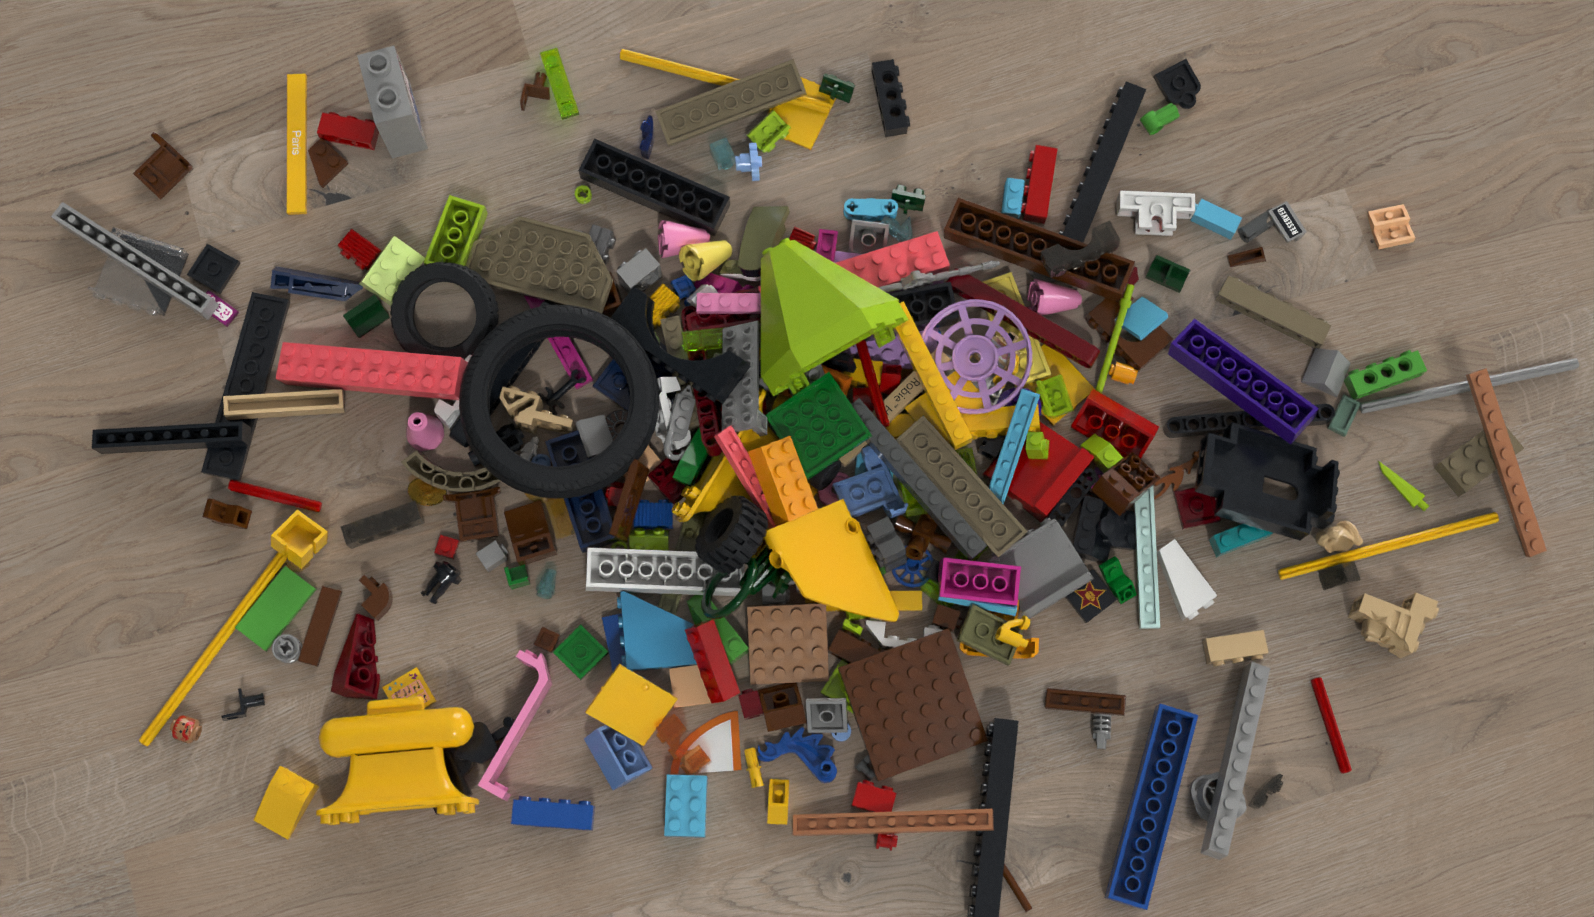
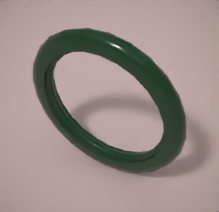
M752 556L747 563H744L748 566V574L741 590L727 605L716 610L711 608L712 596L719 582L727 573L717 571L706 586L701 601L702 611L707 618L721 619L735 611L747 598L758 574V566Z

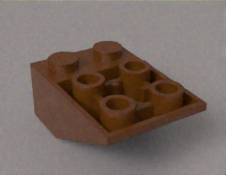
M1131 452L1104 473L1091 490L1120 516L1143 496L1160 477L1135 453Z
M541 500L504 512L514 553L520 566L558 555Z

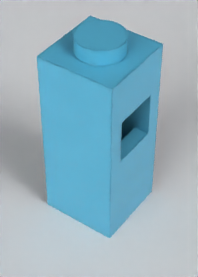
M1201 199L1199 204L1195 203V213L1190 221L1231 240L1242 217Z

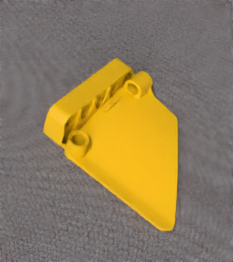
M844 499L766 531L764 539L769 550L772 549L769 555L771 565L774 568L781 567L788 571L803 597L853 614L889 622L897 621L899 616L898 609L865 539L860 524L855 518H852Z

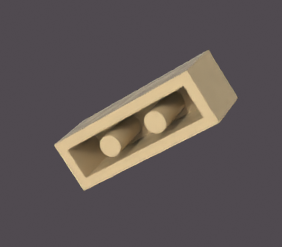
M1264 630L1206 638L1202 641L1206 663H1213V667L1225 665V661H1232V664L1244 662L1245 658H1251L1252 661L1261 660L1264 655L1268 654Z

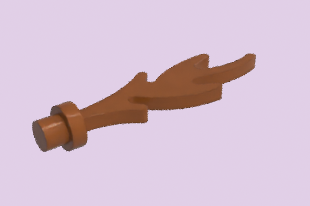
M1199 450L1192 453L1193 458L1188 462L1169 469V471H1174L1175 473L1161 478L1154 484L1155 487L1161 483L1165 485L1161 492L1154 496V500L1164 494L1170 484H1174L1173 492L1178 489L1183 480L1184 469L1187 470L1189 475L1196 460L1198 461Z

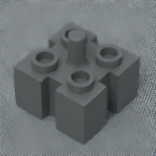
M888 516L867 526V543L873 556L876 555L875 559L880 568L883 567L887 573L907 563L906 548L900 537L896 534L895 528Z

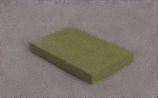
M974 604L970 605L956 641L1007 666L1011 664L1016 651V647L995 639L997 629L1007 621ZM1018 626L1010 629L1021 635L1023 633V630H1020Z

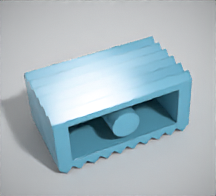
M1006 179L1001 213L1016 219L1020 218L1025 186L1024 180Z

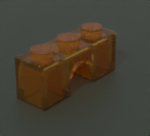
M675 713L656 727L658 731L656 736L662 744L667 742L671 747L668 750L674 759L679 758L683 764L680 767L686 775L690 773L691 775H696L712 762L700 745L692 750H684L680 747V738L688 730Z

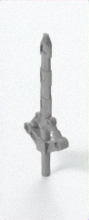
M988 261L981 263V265L967 266L935 275L933 273H920L919 270H916L907 277L901 278L900 282L881 286L879 289L889 293L897 290L905 291L933 284V281L945 280L957 275L971 274L978 270L992 269L999 266L1000 263L999 261Z

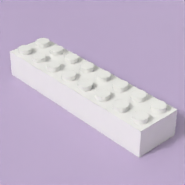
M588 548L585 591L703 595L707 584L717 570L700 559L696 552ZM745 564L740 569H736L735 572L727 573L719 582L713 595L736 596L741 590L739 582L744 575Z

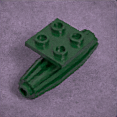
M767 543L754 558L758 566V574L749 595H755L772 581L776 588L772 597L776 599L780 593L782 595L789 587V582L793 581V579L785 569L781 567L774 568L771 565L769 555L772 549L769 550ZM748 568L746 569L742 579L739 582V585L741 586L740 589L744 585L745 580L747 578Z

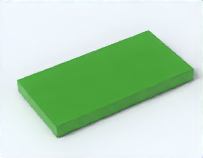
M284 566L235 628L267 652L274 640L281 635L317 589Z

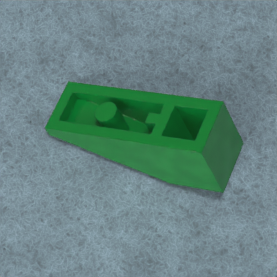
M698 428L673 475L675 481L689 487L695 484L708 456L702 442L700 428Z

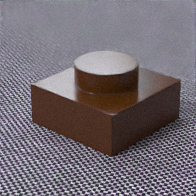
M542 627L534 645L552 653L560 638V634Z

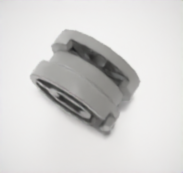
M283 634L274 640L272 652L278 660L284 663H293L299 659L300 650H302L303 646L296 637L290 634Z

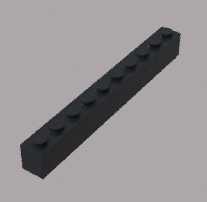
M1127 81L1124 87H1119L1116 97L1119 98L1118 102H1113L1109 111V113H1112L1111 119L1107 118L1104 123L1103 129H1106L1104 135H1099L1096 143L1099 145L1098 150H1093L1090 160L1093 162L1091 167L1087 166L1083 176L1086 179L1084 183L1080 182L1076 192L1079 193L1077 199L1073 198L1070 208L1073 209L1071 215H1066L1063 225H1066L1064 231L1060 230V235L1084 243L1146 92L1145 88Z

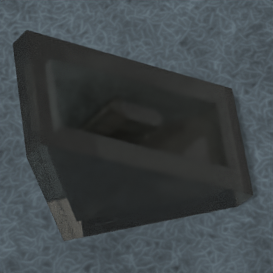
M1355 562L1341 563L1317 572L1323 591L1361 580Z

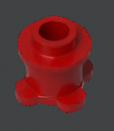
M895 833L878 834L876 849L883 847L889 848L892 851V847L896 848L898 836L894 835Z

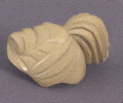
M1340 521L1337 526L1326 528L1316 534V543L1324 547L1328 553L1334 551L1345 552L1352 548L1354 544L1357 546L1363 544L1357 528L1349 521Z

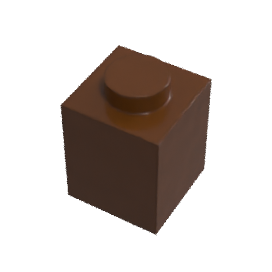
M938 604L931 625L940 626V629L943 630L949 628L950 632L953 633L955 628L959 629L962 618L959 617L960 611Z

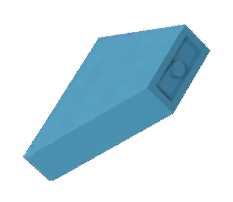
M620 591V597H617V607L622 609V616H618L619 628H623L624 636H620L621 648L625 647V655L621 656L622 666L631 671L697 665L685 633V629L694 624L625 591Z

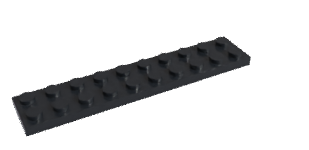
M252 292L223 396L265 394L289 309V299ZM222 396L215 423L243 421L251 427V445L258 418L227 420L224 416ZM250 446L208 448L201 472L207 475L241 481Z

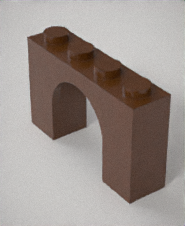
M1107 298L1090 311L1086 317L1088 326L1093 330L1095 329L1105 343L1110 342L1115 326V318L1118 316L1120 309L1118 302ZM1161 326L1144 340L1138 342H1130L1119 336L1114 353L1122 357L1127 365L1134 367L1139 372L1169 346L1173 338Z

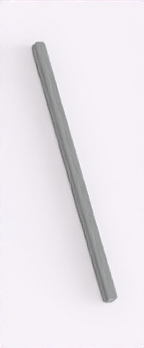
M1577 358L1489 377L1492 386L1574 370L1579 367V362ZM1468 381L1362 402L1360 404L1361 413H1368L1471 391Z

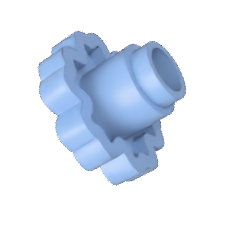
M749 143V153L735 156L736 171L751 172L752 181H760L759 167H762V158L758 156L757 144Z

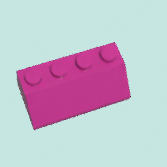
M942 558L940 559L938 573L939 597L1017 606L1021 566Z

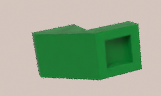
M1116 556L1099 565L1106 584L1120 604L1137 595L1132 580L1124 574L1120 561Z

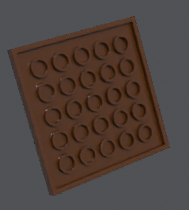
M949 628L838 667L877 781L988 741Z

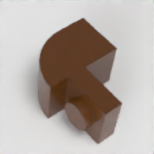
M208 498L202 517L223 526L247 529L252 511L238 505H229Z
M364 575L359 581L372 594L361 606L379 621L391 608L393 601L392 592L384 582L380 585L372 576L367 578Z

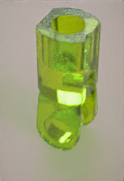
M930 579L921 588V591L937 604L948 608L953 606L954 603L938 600L939 587Z

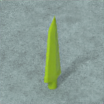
M1379 462L1383 475L1408 501L1410 506L1414 508L1417 505L1423 511L1429 507L1422 500L1425 497L1423 493Z

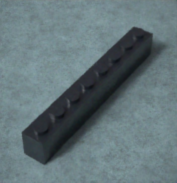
M243 421L96 429L92 432V449L101 454L250 446L251 427Z

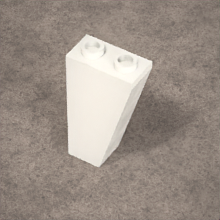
M1175 539L1157 552L1158 561L1182 621L1187 617L1189 620L1193 619L1199 614L1197 610L1201 607L1207 609L1215 603L1213 599L1217 597L1216 593Z

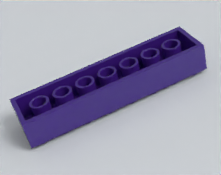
M1195 318L1170 345L1169 356L1289 444H1292L1310 424L1319 409Z

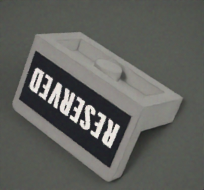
M1287 201L1268 211L1269 216L1287 243L1292 240L1296 242L1305 235V228Z

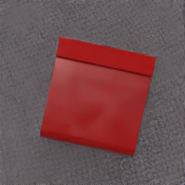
M1040 422V432H1043L1044 438L1049 440L1048 459H1029L1026 452L1025 439L1007 496L1012 500L1016 499L1023 505L1024 510L1039 522H1043L1076 479L1088 468L1094 456L1083 447L1080 449ZM999 455L984 471L983 477L987 476L992 479Z

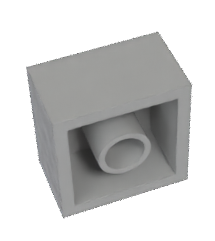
M646 248L643 251H637L629 262H623L616 271L619 284L627 293L633 287L644 292L662 278L660 264Z

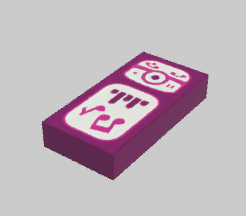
M208 290L206 294L219 304L212 317L228 327L239 312Z

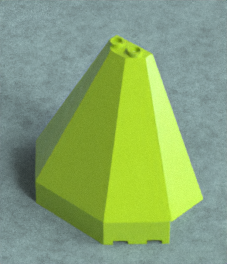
M785 238L779 242V245L774 248L769 247L762 252L761 378L773 396L790 388L793 395L797 394L810 385L804 373L873 335L878 348L896 339L893 329L909 320L899 303V299L795 240L790 241L789 238Z

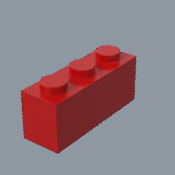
M322 112L317 134L324 141L375 150L379 131L373 120H359L354 116L343 117L334 112H329V114Z

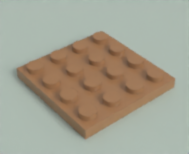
M821 603L747 606L750 685L829 681L826 605Z

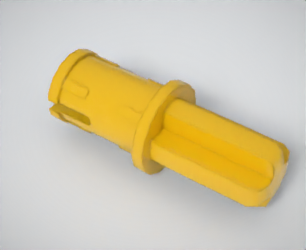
M745 749L748 767L746 771H749L751 788L764 786L760 771L762 767L759 766L756 749Z

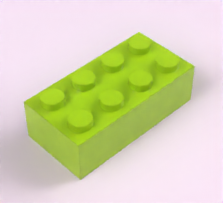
M449 195L423 262L424 265L447 262L465 266L474 241L479 239L488 215L485 206Z

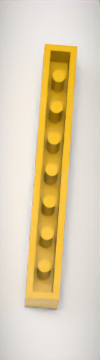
M903 301L900 305L909 320L893 330L954 450H957L971 443L973 437Z
M1038 404L1028 432H1040ZM1016 406L1001 407L971 427L969 431L973 437L972 440L978 437L996 438L997 436H1006ZM899 414L885 428L896 440L915 421L909 414Z

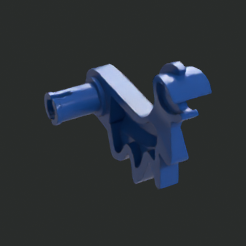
M801 727L792 737H790L788 732H785L777 744L765 742L767 746L765 752L761 751L760 746H758L759 756L757 757L760 761L770 762L783 754L794 753L820 782L830 783L836 778L837 768L830 759L835 749L830 745H818L823 739V734H812L803 738L802 735L805 729Z

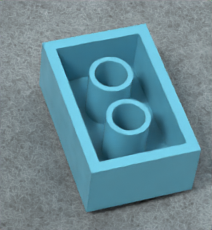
M667 774L665 837L705 838L707 776Z

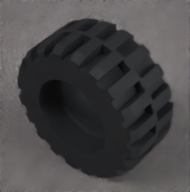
M731 496V498L725 499L723 503L717 505V508L710 513V516L705 519L704 525L699 530L695 544L698 557L721 573H732L736 569L743 567V564L747 563L752 555H755L757 548L763 542V537L766 536L768 519L765 512L744 496Z

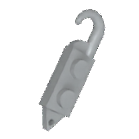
M690 385L675 395L663 448L665 455L671 460H679L685 453V450H682L679 455H674L671 452V446L673 441H681L687 436L695 405Z

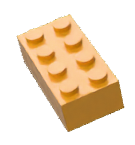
M791 436L748 451L775 525L792 521L818 509Z

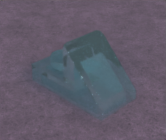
M885 216L882 219L881 223L890 224L888 233L899 242L913 239L910 216L901 226L892 217Z

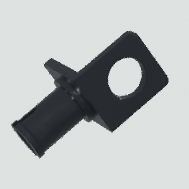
M239 688L242 712L222 715V720L227 721L247 717V708L264 706L263 693L245 697L242 689Z

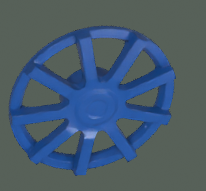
M928 550L925 552L928 557L920 561L912 560L908 557L907 563L892 570V574L898 583L914 588L920 587L930 580L928 578L925 579L919 572L920 570L928 571L929 569L922 567V563L928 560L931 563L933 561V557ZM905 569V572L899 578L895 570ZM907 574L911 575L910 583L902 580ZM914 574H917L922 582L914 584Z

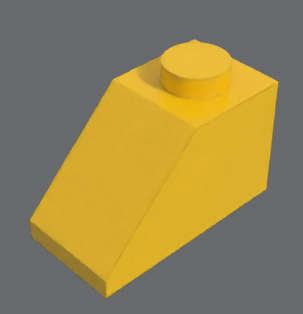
M769 779L767 824L787 825L789 780Z

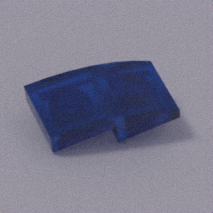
M650 115L647 120L642 122L640 127L644 139H642L639 149H641L642 157L647 159L651 155L655 135L653 117Z

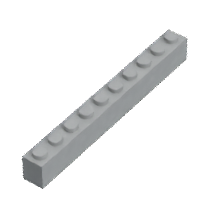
M62 202L51 217L60 226L203 318L209 320L218 308L219 304L212 297Z
M1254 662L1249 663L1243 668L1201 848V854L1218 860L1228 856L1270 672V668Z

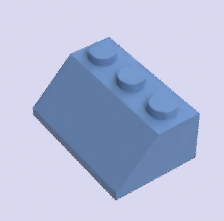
M607 725L597 728L584 738L612 790L630 783L653 769L639 743Z

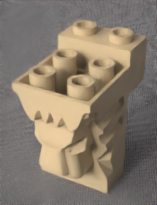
M1364 593L1354 599L1348 618L1362 623L1361 635L1365 641L1378 643L1381 647L1389 648L1388 651L1403 658L1416 652L1418 649V636L1422 634L1425 623L1436 618L1439 608H1437L1438 601L1414 593L1405 598L1402 607Z

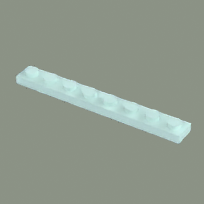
M1152 486L1134 503L1139 629L1160 628L1154 488Z

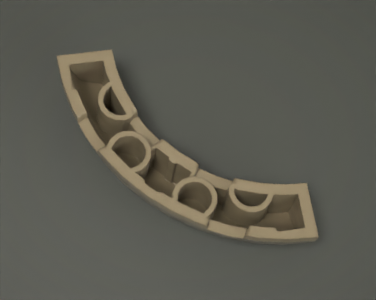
M419 450L414 451L401 462L414 476L431 486L443 490L456 492L476 491L501 482L486 468L464 473L446 470L433 463Z

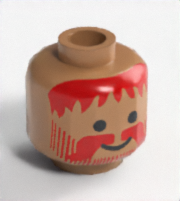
M181 715L177 720L174 719L172 721L170 730L175 740L190 744L199 739L202 726H200L198 719Z

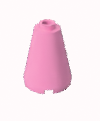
M665 220L659 222L658 229H662V232L658 235V249L661 258L679 255L680 249L685 245L710 242V234L706 232V229Z
M1034 279L1035 282H1031L1028 288L1027 301H1031V307L1028 308L1041 316L1077 309L1082 302V296L1078 290L1040 279Z
M416 412L408 419L406 438L409 444L416 450H433L442 443L444 427L436 416Z

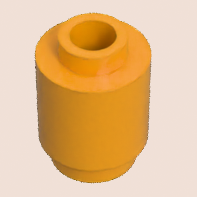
M1116 361L1115 365L1111 364L1108 375H1111V380L1128 385L1129 383L1134 384L1138 370L1130 365Z

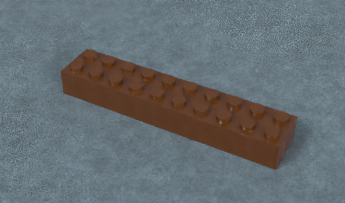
M961 198L957 199L944 228V239L1120 303V299L1134 270L1135 261Z

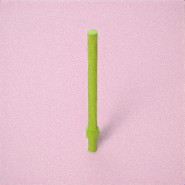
M1127 284L1124 296L1120 299L1119 313L1095 388L1101 394L1127 309L1130 308L1132 303L1130 300L1134 285Z

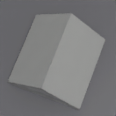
M852 219L848 252L865 254L887 247L890 224Z
M1315 348L1301 382L1337 397L1351 363L1338 350Z
M604 415L576 422L588 458L597 456L613 442Z
M846 698L806 699L808 733L848 732V702Z

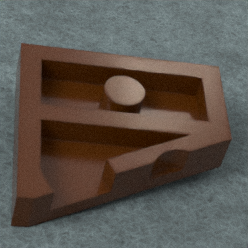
M322 138L308 150L318 182L322 188L348 165V162Z

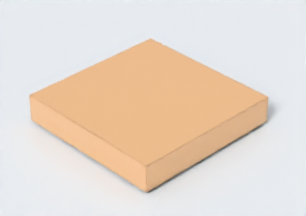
M697 665L669 669L672 695L677 697L674 708L711 704Z

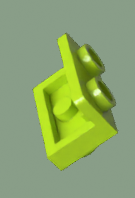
M772 110L746 136L752 143L757 144L760 152L765 153L766 151L770 152L776 146L775 143L779 139H784L789 134L788 130L791 127Z
M1059 374L1044 381H1036V393L1040 394L1039 398L1043 402V405H1041L1042 411L1045 415L1054 419L1074 411L1062 375Z
M635 528L631 530L629 535V549L669 551V530L664 528H654L653 530Z

